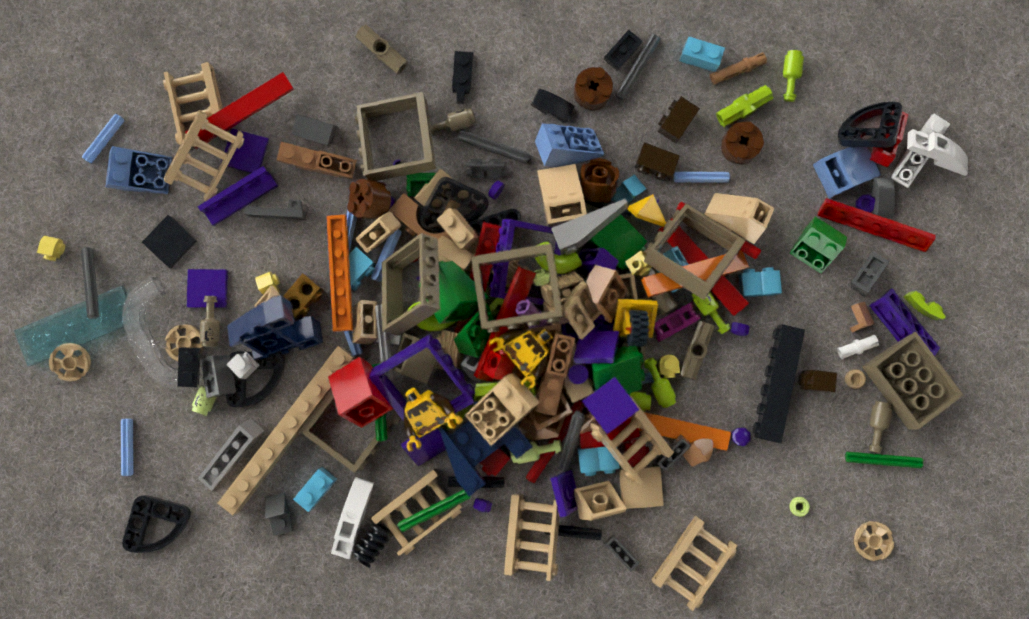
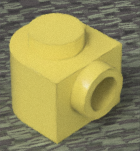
M43 236L37 253L44 255L43 259L56 261V258L60 259V255L64 253L65 244L62 239Z
M640 251L625 261L632 275H640L642 277L651 272L650 269L652 267L644 262L645 252Z
M267 272L255 278L258 290L263 295L270 286L275 287L278 293L280 292L278 288L280 281L276 274Z
M674 355L662 356L658 361L659 374H664V378L676 377L675 373H680L678 359Z

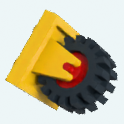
M618 299L613 331H619L620 336L627 337L628 346L645 347L647 339L653 337L658 302L655 300Z

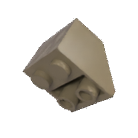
M404 333L395 354L420 339ZM427 347L393 367V370L430 385L439 362Z

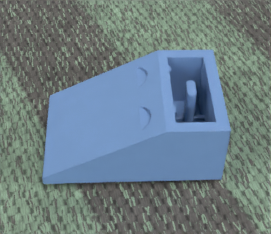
M542 123L535 139L542 162L547 167L577 164L604 155L594 129Z
M112 146L109 153L105 187L127 191L168 194L169 184L164 182V176L172 163V157Z
M848 147L813 164L829 199L881 175L875 162L870 160L871 153L868 147Z

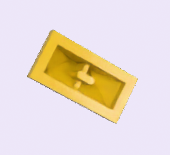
M653 194L629 205L627 208L636 218L662 227L666 224Z

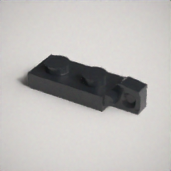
M455 51L452 93H457V104H464L465 94H469L471 91L473 52Z

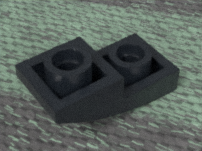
M538 89L531 103V106L545 115L551 114L563 123L568 122L575 107L565 99L543 89Z

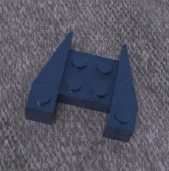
M281 295L271 297L270 300L262 302L227 325L230 347L242 344L250 348L254 360L267 358L270 354L281 351V354H286L292 348L299 347V350H304L323 343L320 322L312 316H305L294 322L291 302Z
M470 421L466 422L451 435L444 427L439 429L455 477L469 497L486 484V481L475 466L505 443L515 458L518 459L533 447L522 431L515 426L493 445L486 441Z

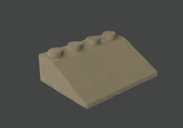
M913 332L862 366L863 370L886 401L891 403L892 409L909 430H919L963 396L962 392L917 332Z

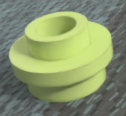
M544 269L534 271L536 273L533 279L534 285L541 286L549 282V272Z
M803 497L793 498L789 506L792 514L798 517L805 516L810 509L809 502ZM798 503L802 504V508L800 510L796 509V505Z

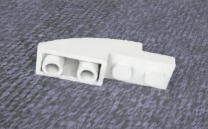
M932 114L919 132L927 135L937 132L943 135L950 123L936 114ZM907 149L891 178L908 188L929 157Z
M914 129L908 132V150L933 158L934 165L964 176L968 175V157L963 149L954 141L937 132H933L930 135Z
M355 477L336 529L331 554L346 559L351 558L360 525L364 519L374 485L373 482Z

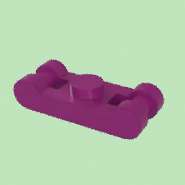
M693 302L655 322L654 332L657 335L656 339L658 342L701 319L699 313L697 314L694 310ZM686 311L690 316L688 320L683 315ZM665 324L668 328V331L663 332L660 326Z

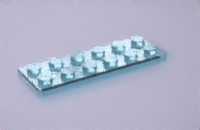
M119 286L98 295L100 316L97 319H88L86 301L14 330L27 366H33L49 359L51 353L62 344L74 343L81 346L138 322L125 287ZM59 350L56 356L62 354V352Z

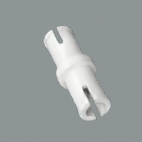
M872 335L862 340H853V343L839 347L837 351H839V357L844 359L854 354L860 355L865 350L879 346L877 337Z

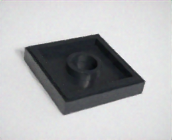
M167 215L142 241L168 268H172L197 242L170 215Z

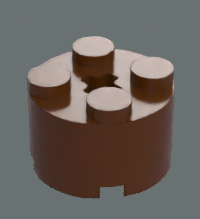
M591 67L583 70L577 76L574 86V98L577 104L591 111L603 108L609 101L613 90V82L610 75L601 67Z
M750 121L736 123L722 138V154L730 162L746 164L762 150L764 146L763 135L760 129Z
M595 158L591 159L589 163L582 165L579 181L584 200L608 203L614 197L619 179V169L612 166V162L606 159Z
M359 179L356 182H352L349 187L348 212L358 218L377 220L384 212L387 213L391 205V193L386 189L385 186L387 185L384 182Z

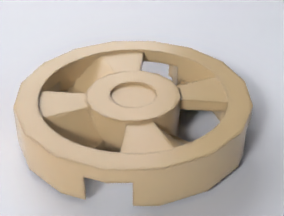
M185 324L172 328L165 339L167 341L166 352L175 361H178L179 347L201 348L202 353L204 349L202 342L200 341V344H193L192 340L195 337L200 338V330L192 325ZM186 328V335L180 336L178 330ZM170 343H176V348L171 350Z
M65 343L58 346L51 353L49 366L51 371L58 375L59 379L77 381L90 370L91 358L82 346L74 343ZM59 350L65 355L62 360L55 357ZM80 350L82 352V354L78 357L74 355V351ZM76 367H80L84 371L81 373ZM63 368L66 370L65 374L60 372L59 369Z
M869 521L862 524L856 530L854 545L862 557L871 561L883 560L891 554L894 548L893 534L886 525ZM871 525L872 533L869 534L866 529L867 526ZM887 534L888 539L883 540L882 536ZM858 542H866L867 547L863 550L860 549ZM880 549L883 552L881 555L875 556V550Z

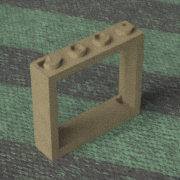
M423 92L357 105L355 120L357 125H359L357 137L359 142H361L359 154L361 159H363V165H361L363 176H366L368 180L379 181L437 169L428 103ZM418 108L424 159L374 169L368 118Z
M685 204L681 211L677 210L674 213L672 221L668 220L663 228L664 232L659 231L654 239L655 243L649 244L645 250L647 255L644 262L704 300L739 253L746 240L688 204ZM682 222L728 250L706 282L659 253L660 249Z
M421 233L382 262V332L399 336L440 310L438 238ZM420 257L421 303L403 314L402 269Z
M551 243L471 257L481 326L484 330L488 329V333L498 332L500 327L506 326L508 330L520 328L519 324L525 323L528 326L540 325L539 321L547 320L548 323L560 321L559 318L564 317L554 250ZM547 255L555 311L488 322L480 266Z
M330 389L299 431L352 472L363 471L369 463L366 461L370 454L374 456L380 448L378 445L380 441L376 440V436L354 464L312 432L313 428L335 401L332 389ZM392 409L394 412L387 420V437L392 432L390 430L394 423L398 424L401 421V417L394 409Z

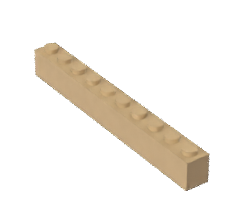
M337 346L217 504L232 515L241 511L299 435L301 427L331 389L328 376L351 363L354 359H357L343 347Z

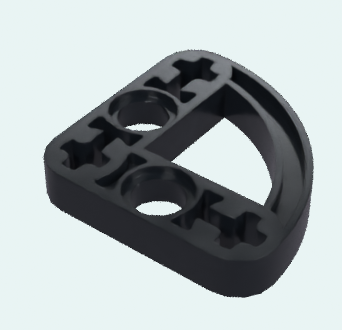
M882 102L856 111L841 125L838 131V143L845 147L887 148L893 146L897 141L902 119L901 103ZM882 115L879 128H854L869 118ZM891 122H892V123H895L893 126H886V125H885V124L891 123ZM864 136H871L870 139H862Z
M442 177L437 182L420 213V223L425 229L444 232L445 230L437 219L443 214L450 200L473 209L470 213L463 216L468 224L479 219L488 208L489 201L484 193L449 177ZM449 183L450 189L446 188L443 192L442 185L446 186ZM462 190L468 192V196L464 199L458 197V193ZM435 199L442 200V205L434 207L432 202ZM482 199L483 204L477 205L475 200L480 201ZM431 214L432 221L425 222V218H429Z
M243 351L232 352V353L230 354V358L232 359V358H234L238 353H239V354H244L245 352H243ZM275 352L270 354L269 357L261 359L260 366L257 369H274L267 385L255 395L246 398V379H242L240 384L235 385L236 388L241 387V391L237 390V396L240 397V401H237L235 404V401L231 399L235 396V393L226 394L228 405L231 407L250 406L269 396L281 380L285 367V357L281 353ZM275 355L280 359V363H277L276 366L272 362H266V359H274Z
M149 495L137 497L133 502L122 540L123 548L128 552L148 553L169 545L185 529L190 519V509L185 505ZM145 499V503L148 505L142 509V505L139 502ZM159 504L166 505L167 511L165 514L158 512ZM142 509V513H145V515L136 514V512H140ZM182 509V513L185 514V516L179 519L178 514H171V512H178ZM150 516L177 523L173 530L163 539L154 543L143 544ZM135 518L142 520L143 525L141 528L134 526ZM131 531H132V532H140V534H137V535H135V537H134V533H131ZM134 537V542L137 543L131 547V543L128 540Z

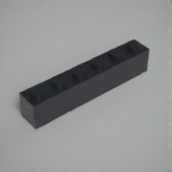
M782 324L778 325L773 331L772 339H775L774 345L770 347L768 357L771 358L770 364L766 366L764 376L767 377L766 383L762 385L760 392L763 396L762 402L758 404L756 411L759 414L758 421L754 423L752 430L755 433V438L782 443L805 329Z

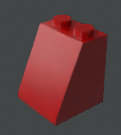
M358 357L328 376L339 415L363 428L391 411L393 407L370 380L369 376L373 368L372 365L363 358Z

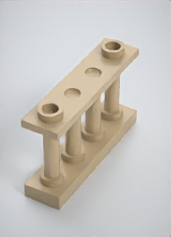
M209 62L201 63L202 71L200 73L174 79L170 73L164 72L165 79L163 84L169 94L177 130L175 138L178 145H181L186 136L184 122L193 121L197 112L182 115L181 104L207 99L210 102V106L208 109L201 110L207 114V117L223 109L214 67ZM198 81L205 82L206 88L204 91L178 97L177 86Z
M198 110L164 176V182L172 185L174 180H179L204 192V201H207L217 194L218 189L216 186L236 148H241L244 138H242L243 133L239 130L236 136L209 123V120L206 119L207 114ZM200 129H205L231 142L227 153L200 140V137L197 136ZM191 146L194 148L196 146L222 159L218 170L191 157V154L188 153ZM188 163L214 176L210 185L207 186L182 174V171L179 170L182 164L186 165Z
M638 405L637 407L640 410L631 416V422L612 441L607 437L602 427L590 423L589 427L593 430L591 433L593 437L604 444L626 472L624 476L631 483L634 481L640 485L644 483L638 474L657 455L660 456L662 454L669 458L674 453ZM636 428H640L642 436L626 452L621 454L616 447ZM647 441L651 442L653 445L651 447L652 450L632 468L627 461Z
M435 468L371 517L375 524L379 521L382 524L385 523L400 543L402 548L397 552L399 556L402 553H405V555L415 549V543L450 516L453 519L462 512L460 509L463 505L460 503L448 509L449 511L441 518L438 515L431 518L433 524L425 530L420 524L413 527L417 536L410 542L407 541L392 521L390 513L395 509L400 511L405 519L412 516L405 502L410 497L413 500L416 499L423 510L430 507L421 491L426 485L433 489L441 501L448 498L437 483L438 479L436 477L439 476V473Z
M524 494L511 495L504 574L512 576L519 569L546 572V581H551L558 573V564H555L560 515L556 499L553 505L526 502L523 499ZM533 510L552 513V524L526 522L521 519L522 511ZM526 529L551 533L550 545L522 541V539H519L520 531ZM526 549L549 553L548 565L520 561L518 551Z
M694 516L652 578L653 583L661 588L663 584H667L689 600L687 606L692 611L700 607L704 600L702 597L727 560L732 559L737 551V545L732 541H729L726 545L706 531L703 526L705 522L697 516ZM700 535L722 551L717 561L693 546L692 541L696 536ZM685 552H690L711 567L706 577H703L682 562L681 557ZM674 568L680 569L700 583L694 594L671 578L670 573Z

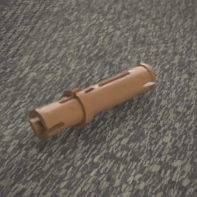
M763 52L750 58H743L742 61L710 73V79L713 85H716L741 73H749L752 69L767 64V58Z

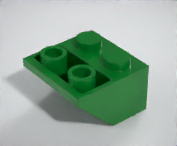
M815 216L803 230L789 254L822 274L845 248L847 236Z
M486 303L488 322L495 321L489 304ZM479 310L454 338L459 353L476 358L484 351L491 332L488 333V329H482Z

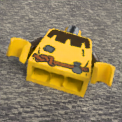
M517 328L510 329L499 336V338L490 340L489 344L495 341L498 347L493 351L502 348L526 376L522 380L521 385L525 381H529L531 386L527 390H530L546 369L549 360L547 354L549 349L545 343L553 337L546 328L539 334H536L532 328L529 330Z
M411 388L405 394L409 401L406 403L403 413L404 428L407 438L410 439L407 443V449L411 452L413 451V442L416 443L417 449L421 448V442L415 438L416 436L420 438L446 422L450 428H456L454 419L458 424H461L463 421L462 417L455 415L456 411L451 402L444 396L434 394L431 390L419 394L415 388Z

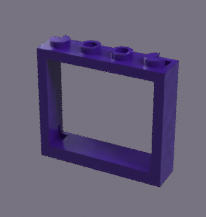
M503 219L502 226L499 228L500 239L496 246V253L511 250L515 227L553 234L551 229L553 227ZM556 242L554 253L562 255ZM509 262L493 265L494 277L490 284V287H492L490 297L505 299L507 293L504 292ZM526 298V300L528 299L534 304L543 305V302H545L540 298Z
M428 334L371 369L370 380L403 421V413L407 401L386 376L385 372L427 347L462 392V395L450 401L456 413L474 403V387L465 381L462 371L459 368L456 369L450 355L444 353L438 339H434L431 334Z

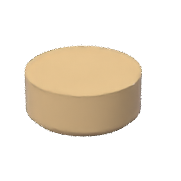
M850 370L845 375V382L848 387L859 389L864 386L866 377L860 370Z

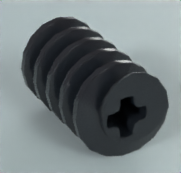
M371 524L373 532L366 530L369 537H361L364 544H356L360 550H352L355 558L368 568L371 567L370 563L375 562L374 556L378 557L380 555L379 550L385 548L383 543L387 544L389 542L388 537L393 536L391 531L382 524Z

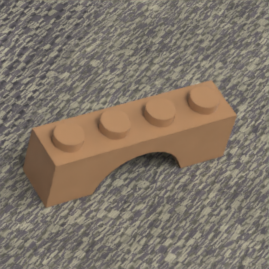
M405 193L389 209L395 218L406 226L405 230L414 237L415 234L418 236L423 233L439 239L443 235L453 241L446 231L433 234L423 230L418 222L420 207Z

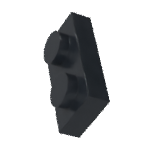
M628 30L604 56V60L618 71L641 46L643 41L632 31Z
M179 347L177 387H199L201 348Z

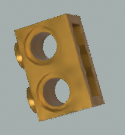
M302 273L283 297L291 302V306L295 300L300 301V307L297 310L292 308L293 316L299 319L309 313V307L313 302L316 303L323 295L321 294L323 289ZM311 285L313 291L310 295H306L304 290L307 286Z

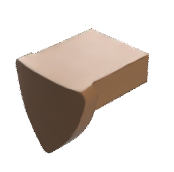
M865 302L851 306L858 321L857 325L850 328L852 333L874 324Z
M698 439L691 443V447L683 456L692 467L702 462H707L710 460L713 452V441L711 439Z

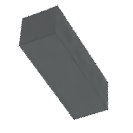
M682 435L669 446L674 452L669 458L661 454L656 459L657 464L665 471L691 447L690 442Z
M614 535L605 542V545L630 572L640 564Z

